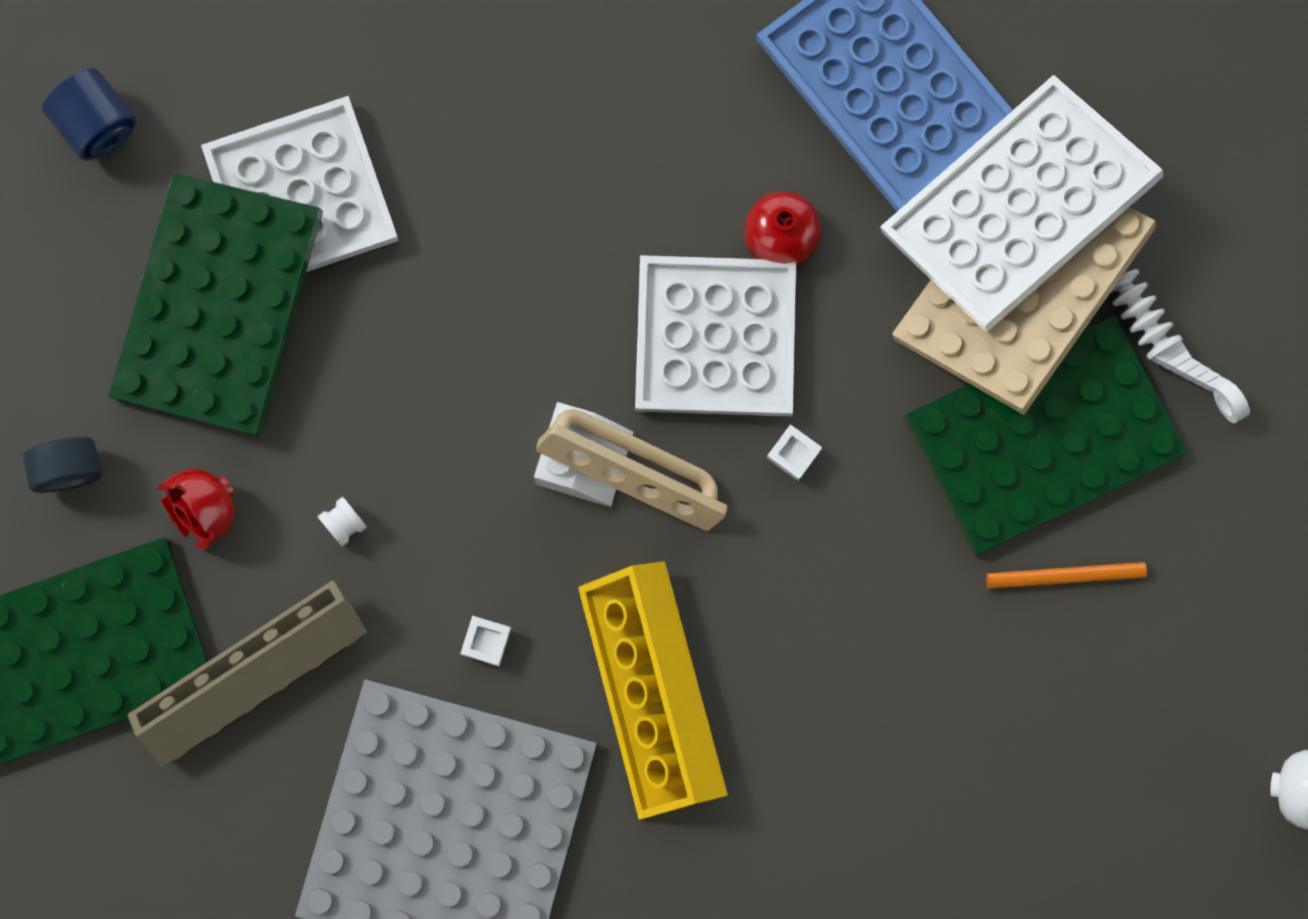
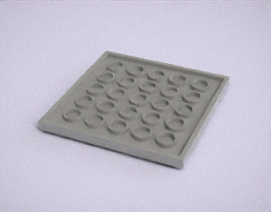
M364 679L295 916L303 919H549L597 743Z

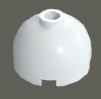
M1302 750L1292 754L1285 760L1281 773L1273 772L1270 795L1271 797H1278L1280 812L1287 821L1308 830V750Z

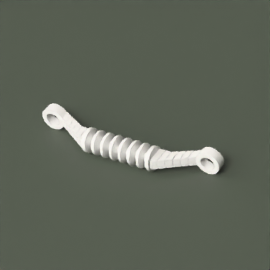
M1135 269L1124 272L1111 291L1120 292L1113 305L1127 304L1129 307L1121 315L1122 319L1132 317L1137 319L1129 330L1131 333L1140 330L1145 331L1138 344L1140 346L1149 343L1154 345L1146 355L1148 360H1152L1162 365V367L1170 371L1172 370L1174 373L1183 376V378L1193 381V383L1213 392L1219 410L1230 422L1237 423L1249 416L1250 408L1248 402L1235 384L1192 359L1182 343L1183 339L1180 335L1167 338L1166 333L1171 329L1173 323L1158 324L1157 321L1165 313L1164 309L1150 311L1149 307L1156 300L1155 295L1145 298L1140 296L1148 287V284L1144 282L1133 285L1132 283L1140 273L1139 270Z

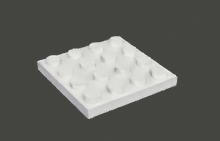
M349 96L201 145L213 182L319 207L323 210L306 272L399 241Z
M640 255L635 411L792 416L796 261L783 264L765 259Z

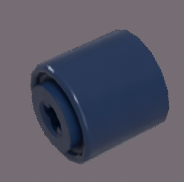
M95 68L77 72L61 82L47 96L42 105L44 115L78 158L84 161L102 158L117 150L129 138L136 125V116L101 72Z

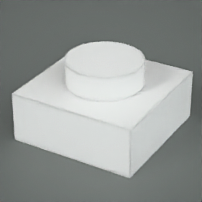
M790 425L766 459L799 481L820 453L822 447Z
M472 616L460 654L500 667L511 627Z

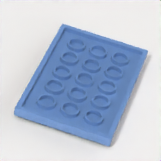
M802 0L756 35V41L896 212L1013 111L921 0Z

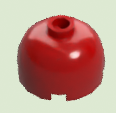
M781 190L768 193L755 202L746 216L743 235L747 250L756 259H765L783 264L796 261V268H798L818 248L821 225L818 212L808 199L798 193Z
M197 468L184 469L172 475L157 487L158 491H165L166 496L160 499L168 517L184 537L189 534L190 530L198 539L193 544L197 548L207 549L230 529L234 521L235 512L231 497L235 493L230 483L224 477L220 476L217 478L212 473Z

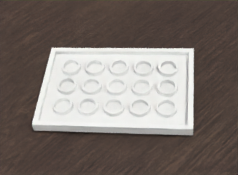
M1053 75L880 227L882 233L987 333L1162 179L1163 170Z

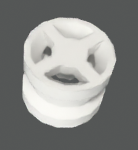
M343 496L336 501L334 509L330 512L323 511L318 515V518L342 547L349 542V537L353 533L362 532L367 528Z

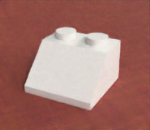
M559 402L556 404L549 426L550 428L554 424L557 416L563 411L575 409L633 436V431L607 418ZM571 425L569 427V430L625 457L627 456V450L577 426ZM572 451L575 454L587 456L585 453L579 451ZM543 454L540 455L534 475L537 486L611 507L616 492L615 488ZM608 468L614 472H622L615 468Z

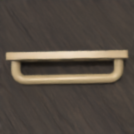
M575 409L563 411L557 416L554 424L538 439L537 452L704 531H709L726 516L727 505L717 501L718 488L715 480L709 473L587 413ZM571 425L577 426L699 485L702 493L569 430V427ZM572 451H579L585 453L587 456H581L575 454ZM608 468H615L622 472H614ZM643 485H652L656 487V489L647 488ZM677 501H685L691 505H684Z

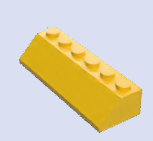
M665 561L632 565L579 586L581 601L638 819L652 817L728 796Z

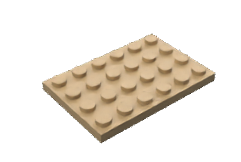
M1129 207L987 333L930 280L892 333L893 339L1024 415L1156 228V222Z

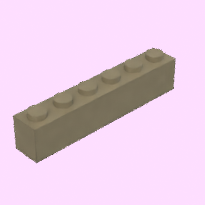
M332 580L127 714L134 733L157 763L164 767L171 761L182 757L189 749L206 738L217 734L221 728L242 714L249 713L256 705L274 693L285 689L291 682L309 670L320 666L330 656L344 647L352 645L359 637L367 633V630L334 580Z

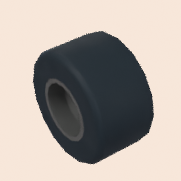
M70 437L45 442L31 447L23 454L29 488L35 493L58 492L81 487L98 480L102 475L95 441L90 437Z

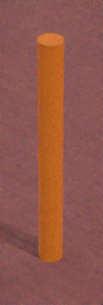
M1145 562L997 572L986 574V584L988 589L1146 578L1147 568Z

